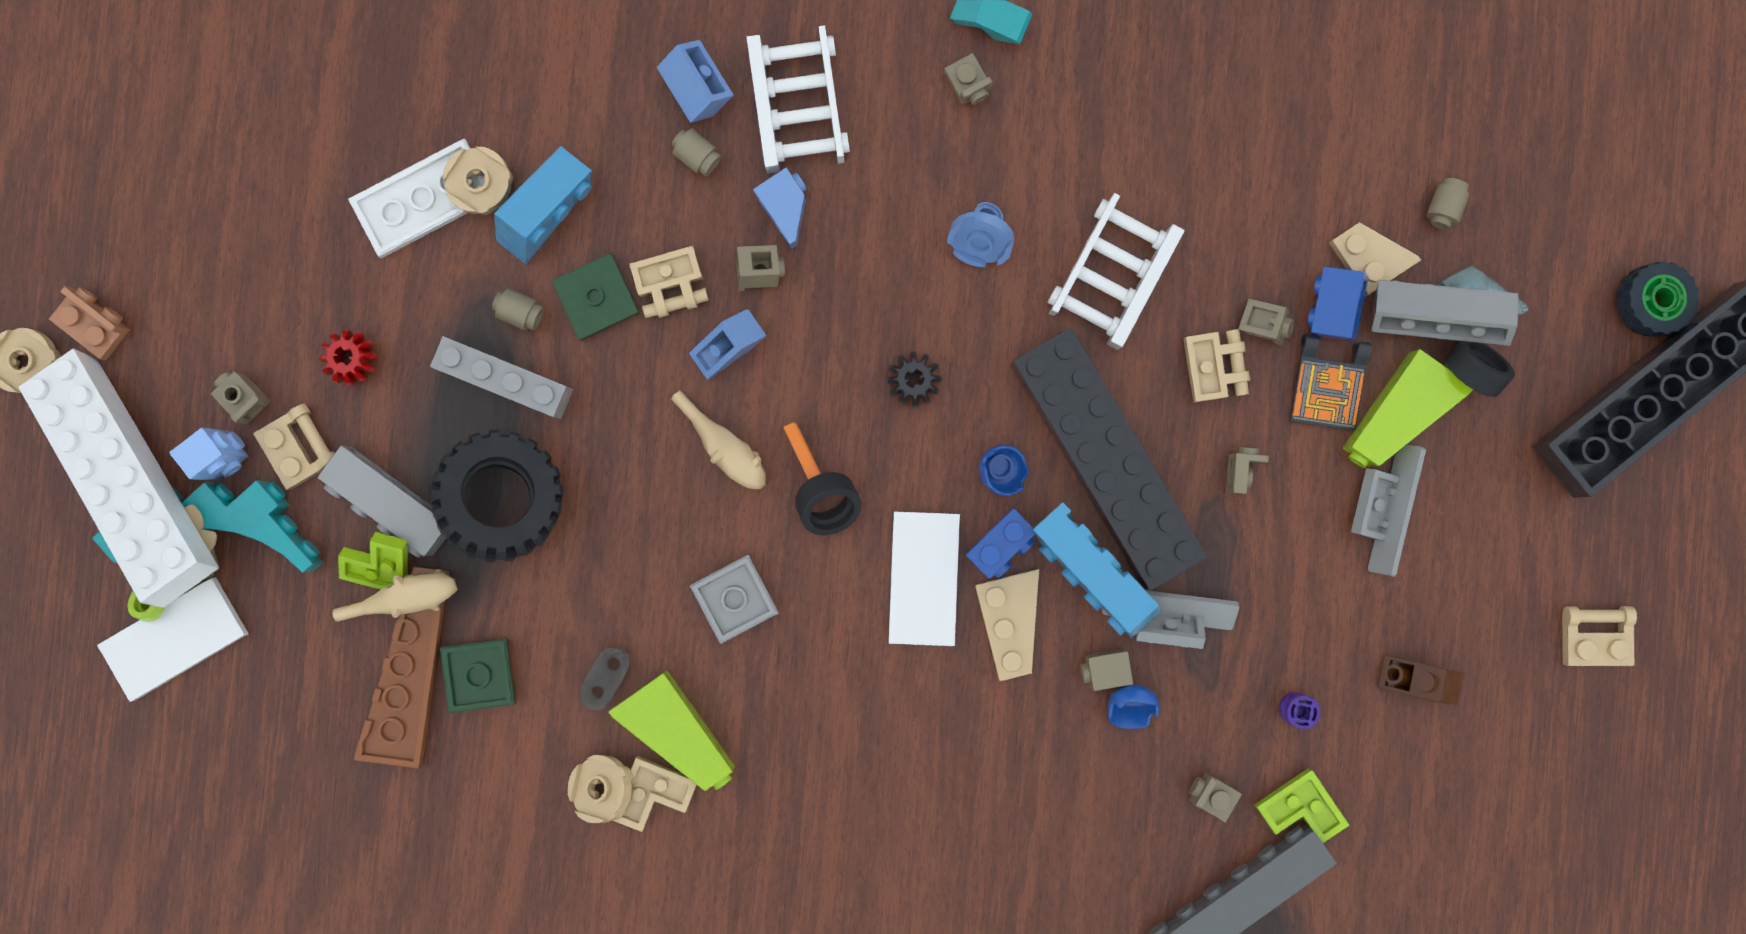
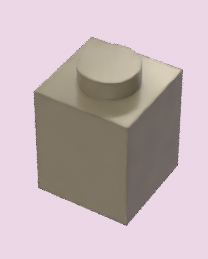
M1122 648L1084 655L1085 663L1080 664L1083 683H1089V687L1093 691L1133 685L1128 651Z

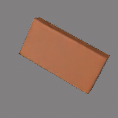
M793 422L784 426L783 428L808 480L821 474L797 423Z

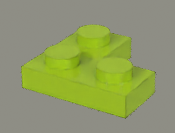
M375 532L370 540V554L343 547L338 555L339 579L381 590L393 583L394 576H407L408 540Z
M1307 768L1254 804L1275 835L1301 817L1308 827L1314 830L1322 843L1349 826L1310 768Z

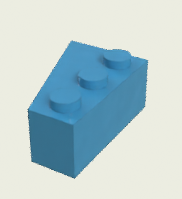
M560 146L494 213L496 241L526 265L560 222L566 218L577 201L583 200L589 194L592 188V170Z

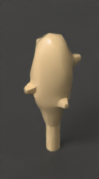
M678 391L672 396L671 400L692 421L694 428L701 437L704 449L711 457L710 461L712 463H716L730 479L744 487L762 489L766 486V473L761 465V458L757 451H752L747 443L736 437L726 427L717 424L702 414L682 391Z
M441 569L416 576L407 575L400 577L396 575L393 577V583L385 586L366 600L334 609L333 618L339 622L371 614H391L394 618H397L399 615L427 609L439 611V604L448 599L458 589L455 579L443 573Z

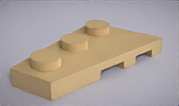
M1039 569L975 584L999 681L1032 673Z

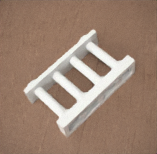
M825 25L819 26L820 41L769 48L768 45H762L760 35L747 36L767 174L780 172L779 162H784L785 158L836 151L838 164L844 163V153L850 152L847 132L840 133L830 56H836L833 35H826ZM819 54L823 56L825 73L773 80V77H766L765 66L771 65V61ZM827 86L829 105L785 112H778L777 109L771 110L770 98L776 97V93ZM832 119L834 138L785 145L775 140L774 130L780 129L782 125Z
M1114 193L1109 201L1105 199L1101 201L1094 214V217L1099 219L1063 287L1061 288L1057 285L1047 303L1053 305L1048 313L1052 316H1055L1062 306L1107 330L1105 334L1110 337L1106 344L1119 350L1127 340L1185 230L1174 224L1166 232L1163 230L1158 232L1115 209L1114 207L1120 196ZM1107 220L1152 243V248L1156 249L1151 261L1148 259L1143 261L1100 238L1099 235ZM1094 249L1137 272L1136 276L1141 279L1136 289L1130 287L1128 290L1084 267L1083 265L1091 250ZM1076 278L1122 301L1121 305L1125 309L1120 319L1116 316L1112 319L1069 296L1068 293Z

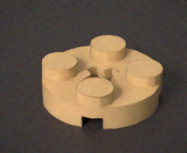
M486 147L462 149L456 152L448 160L443 172V180L445 181L448 198L457 207L472 214L488 215L498 209L508 198L513 182V176L509 171L507 163L496 152ZM481 172L484 173L483 180L485 184L482 187L478 186L476 189L471 188L473 182L470 180V177L473 174L479 176Z
M17 328L0 333V388L13 393H21L18 388L20 385L61 357L60 352L56 350L49 337L42 332L29 328ZM18 355H28V365L19 369L20 361L17 359Z
M590 756L583 764H578L571 773L568 782L569 801L574 802L575 808L578 810L575 813L586 822L607 823L620 819L624 815L631 798L632 771L612 756ZM603 782L604 793L598 798L599 792L595 790V786Z

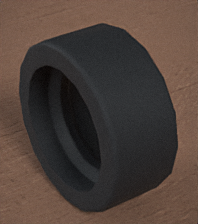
M1459 341L1446 357V364L1450 371L1465 385L1485 396L1497 397L1515 377V371L1510 363L1497 351L1484 343Z
M827 472L816 475L806 481L795 496V507L805 529L816 535H832L847 529L856 521L861 512L862 501L851 479L842 473ZM834 495L845 496L837 507L821 513L811 512L813 507L822 499Z

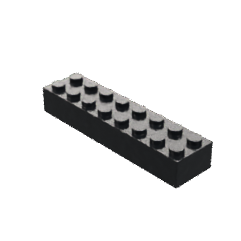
M1746 281L1734 283L1699 311L1690 320L1691 323L1687 327H1682L1680 331L1669 335L1532 446L1573 498L1592 497L1746 373Z
M1072 328L1066 329L1015 359L1010 364L1144 590L1151 591L1207 558L1206 553Z

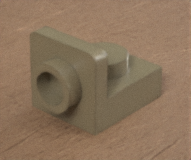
M973 53L944 68V73L962 106L968 102H971L972 105L977 104L989 96L988 92L991 90L993 82L990 77L985 76Z
M1248 299L1238 330L1241 333L1273 340L1275 344L1282 346L1285 338H1290L1295 321L1292 319V314L1287 307Z
M1239 447V453L1228 454L1225 493L1247 494V488L1251 487L1253 481V470L1249 468V462L1268 463L1269 456L1259 455V449L1245 447Z
M1205 772L1202 778L1197 777L1189 791V794H1191L1189 801L1196 807L1202 808L1226 823L1242 793Z

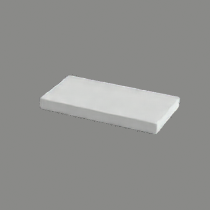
M465 138L348 199L378 257L384 258L468 213L457 207L448 198L445 181L443 180V172L448 160L456 152L471 148ZM481 172L479 176L473 174L470 177V180L473 182L471 188L476 189L478 186L482 187L485 184L483 180L484 173Z
M894 512L889 644L955 646L960 514Z
M215 577L210 578L172 601L156 620L151 622L139 620L97 646L129 702H132L249 633Z

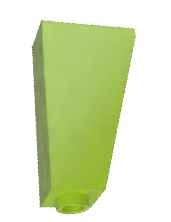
M1421 349L1409 352L1342 449L1350 453L1348 458L1362 468H1366V466H1380L1469 395L1473 389L1465 385L1448 368Z
M668 670L609 711L612 718L704 791L712 786L715 790H718L732 779L730 773L733 772L735 765Z

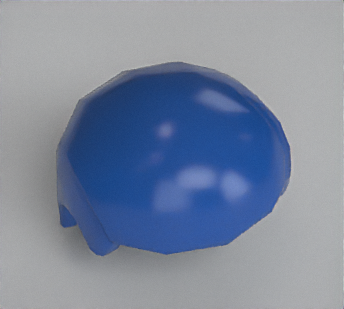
M1004 444L988 449L982 456L978 467L982 484L990 492L1003 496H1011L1021 492L1024 489L1023 483L1029 474L1024 455L1016 447Z
M1142 685L1121 686L1109 697L1108 719L1116 727L1124 729L1145 728L1149 725L1152 714H1154V717H1158V697L1152 690Z

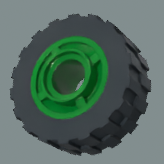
M1666 261L1651 263L1630 271L1629 275L1621 280L1622 283L1616 292L1618 293L1617 299H1615L1618 306L1617 313L1623 319L1624 325L1630 327L1632 332L1643 334L1646 337L1675 333L1680 331L1682 327H1687L1691 323L1690 320L1696 316V309L1700 302L1698 299L1699 289L1694 283L1693 276H1690L1685 268H1680L1672 262L1666 263ZM1655 294L1659 297V305L1655 300Z

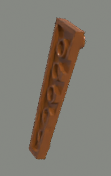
M414 566L411 575L432 573L437 569ZM442 570V572L449 575L450 570ZM445 601L439 604V611L427 609L403 614L396 621L392 634V643L388 655L383 662L382 675L372 697L373 703L368 719L365 720L354 760L417 769L423 766Z

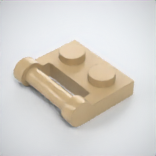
M306 403L292 408L287 414L253 433L286 490H292L321 473L335 454L334 451H329L309 416L311 411ZM293 424H299L318 457L315 462H312L292 428Z
M1577 606L1564 607L1562 612L1563 665L1634 666V625L1637 621L1635 608L1633 606H1621L1619 610H1579ZM1580 623H1618V632H1578V625Z

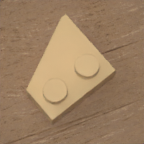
M1360 222L1329 242L1347 270L1361 271L1368 275L1369 279L1365 296L1377 289L1378 280L1390 281L1421 261L1418 255Z

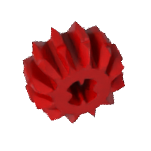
M348 329L342 331L341 337L335 333L330 334L332 344H321V348L327 350V354L318 357L320 362L328 363L322 372L325 375H332V381L338 384L344 381L346 385L354 386L356 379L360 382L367 381L364 371H376V368L369 365L370 360L379 358L377 354L369 352L375 344L370 340L364 341L365 335L363 333L356 332L353 335ZM347 352L353 354V357H349L352 359L349 364L344 362V359H348L345 356Z

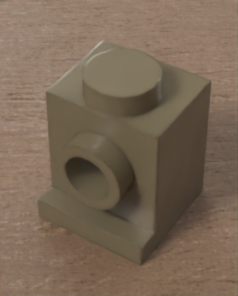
M777 245L737 247L736 272L738 291H745V288L778 287L779 277L785 276L784 258L778 257Z
M236 371L232 374L226 372L220 375L214 382L216 389L211 393L214 399L231 415L230 418L236 423L248 424L271 403L270 399L245 373ZM237 390L238 395L234 400L231 395Z

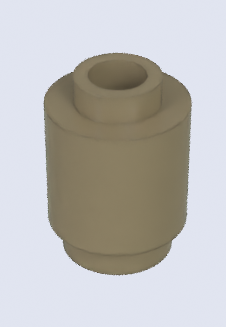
M693 128L687 132L681 130L672 142L674 147L672 154L696 174L702 173L707 177L721 161L722 156L717 152L718 148Z
M1444 178L1442 184L1437 185L1426 214L1427 218L1431 220L1432 226L1449 230L1451 226L1459 225L1470 196L1468 192L1469 185L1466 182L1455 178Z
M507 288L504 292H498L492 304V310H495L496 319L524 331L527 329L535 331L544 314V307L538 304V300L510 288Z

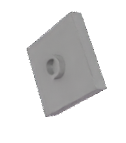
M749 554L690 585L720 644L779 613Z

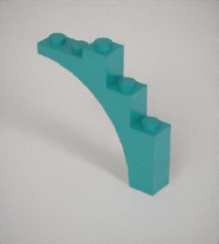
M255 481L234 501L232 500L235 497L234 494L224 484L203 483L181 502L183 507L193 504L200 510L204 520L203 529L235 532L261 541L284 555L302 573L314 572L324 563L318 557L320 554L318 548L311 541L303 540L296 532L298 527L295 522L288 516L281 515L290 504L284 499L286 496L284 490L273 481ZM172 487L181 502L183 500L182 495ZM99 531L92 539L114 563H117Z

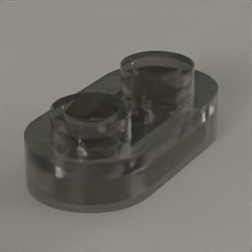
M609 647L598 655L579 691L581 702L587 708L600 710L609 705L631 667L630 656L624 649ZM611 657L619 659L620 666L618 669L610 667L609 660ZM595 686H600L603 689L604 694L601 698L594 696L593 688Z

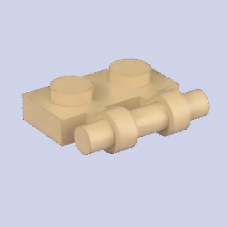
M693 246L630 263L638 295L642 297L652 294L654 303L642 306L645 318L657 315L659 318L669 316L671 311L685 307L690 310L696 308L699 303L709 301L706 288L697 291L692 290L691 282L703 279ZM677 286L681 287L683 295L669 299L664 298L663 290Z
M1238 329L1226 331L1228 344L1220 345L1218 332L1183 338L1193 403L1229 397L1227 384H1234L1236 396L1249 394L1247 381H1250L1249 371H1245L1243 352H1246L1245 343L1241 342ZM1222 355H1230L1232 373L1225 374Z

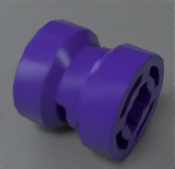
M1291 692L1280 701L1279 713L1281 718L1294 727L1309 729L1320 718L1318 703L1313 698L1304 694Z

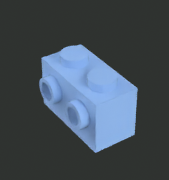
M200 428L169 452L187 477L194 480L218 481L223 476L229 477L240 470L242 467L240 463L249 457L243 450V447H245L244 442L235 432L210 428Z

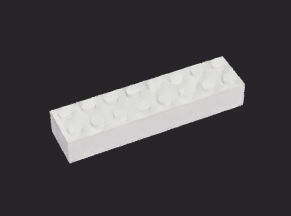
M73 348L18 387L140 603L164 608L219 569L96 358Z

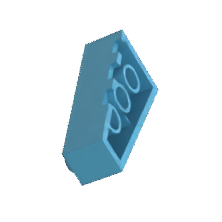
M1062 502L1033 529L1042 545L1038 550L1051 564L1057 560L1064 568L1061 572L1063 577L1073 587L1079 584L1087 592L1084 596L1085 600L1096 611L1102 608L1110 616L1107 622L1120 636L1125 632L1132 639L1161 612L1160 606L1129 572L1126 571L1124 573L1120 569L1121 565L1104 547L1100 548L1097 545L1098 541L1084 524L1077 525L1073 521L1070 514L1071 510Z

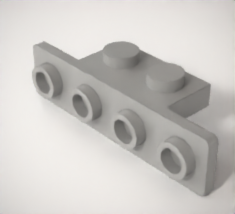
M1405 445L1395 453L1390 474L1366 468L1351 533L1375 539L1368 565L1369 572L1395 577L1397 574L1426 453L1424 447Z
M1145 590L1160 606L1161 612L1136 634V641L1203 649L1206 640L1204 627L1232 630L1239 611V603L1237 601ZM1102 609L1103 614H1104V615H1108V614Z

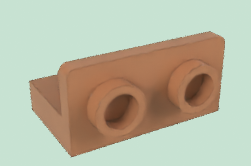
M64 286L60 292L66 298L49 320L98 359L106 361L129 333L130 329L121 323L123 317L108 307L103 309L95 302L98 298L83 287L74 289Z

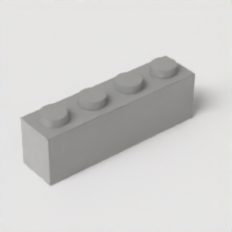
M1378 280L1373 304L1371 332L1511 345L1518 326V293Z
M442 336L430 367L558 419H562L574 390Z
M341 445L317 477L326 484L323 488L328 493L339 499L343 496L351 502L350 508L355 513L364 518L370 516L379 523L377 528L382 533L389 536L396 535L400 539L408 540V552L416 557L421 555L433 556L446 539L445 535L442 536L437 528L431 505L351 446Z

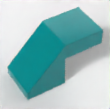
M957 0L949 19L956 25L981 28L995 41L1020 44L1032 13L1006 0Z

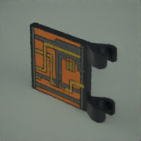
M1303 334L1300 343V359L1289 421L1355 431L1366 367L1372 351L1371 343L1362 341L1353 344L1351 364L1315 358L1320 337L1317 334Z

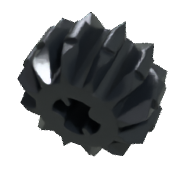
M915 351L910 353V363H907L902 355L898 356L897 359L902 368L900 369L892 364L889 366V371L898 375V377L886 378L887 384H898L897 387L890 391L891 397L902 392L903 395L899 401V404L902 406L906 403L908 397H912V408L918 407L919 396L928 405L931 400L926 391L934 395H938L940 392L937 387L930 385V383L942 381V376H931L930 374L936 371L939 365L934 363L927 368L925 366L929 359L927 354L923 355L920 363L916 362L917 355ZM915 372L921 374L919 380H923V384H916L914 388H910L907 385L909 380H905V376L907 374L912 376Z

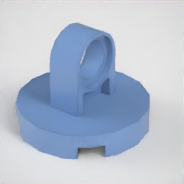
M981 202L977 205L974 212L959 215L952 222L947 243L948 245L951 244L954 248L953 254L959 260L972 266L986 267V263L997 261L998 266L1009 259L1015 239L1012 229L1003 221L1001 210L993 203Z

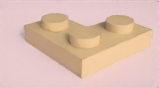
M637 756L631 768L633 779L631 781L632 792L629 804L625 809L624 815L620 819L613 821L642 832L655 802L686 813L697 785L683 773Z

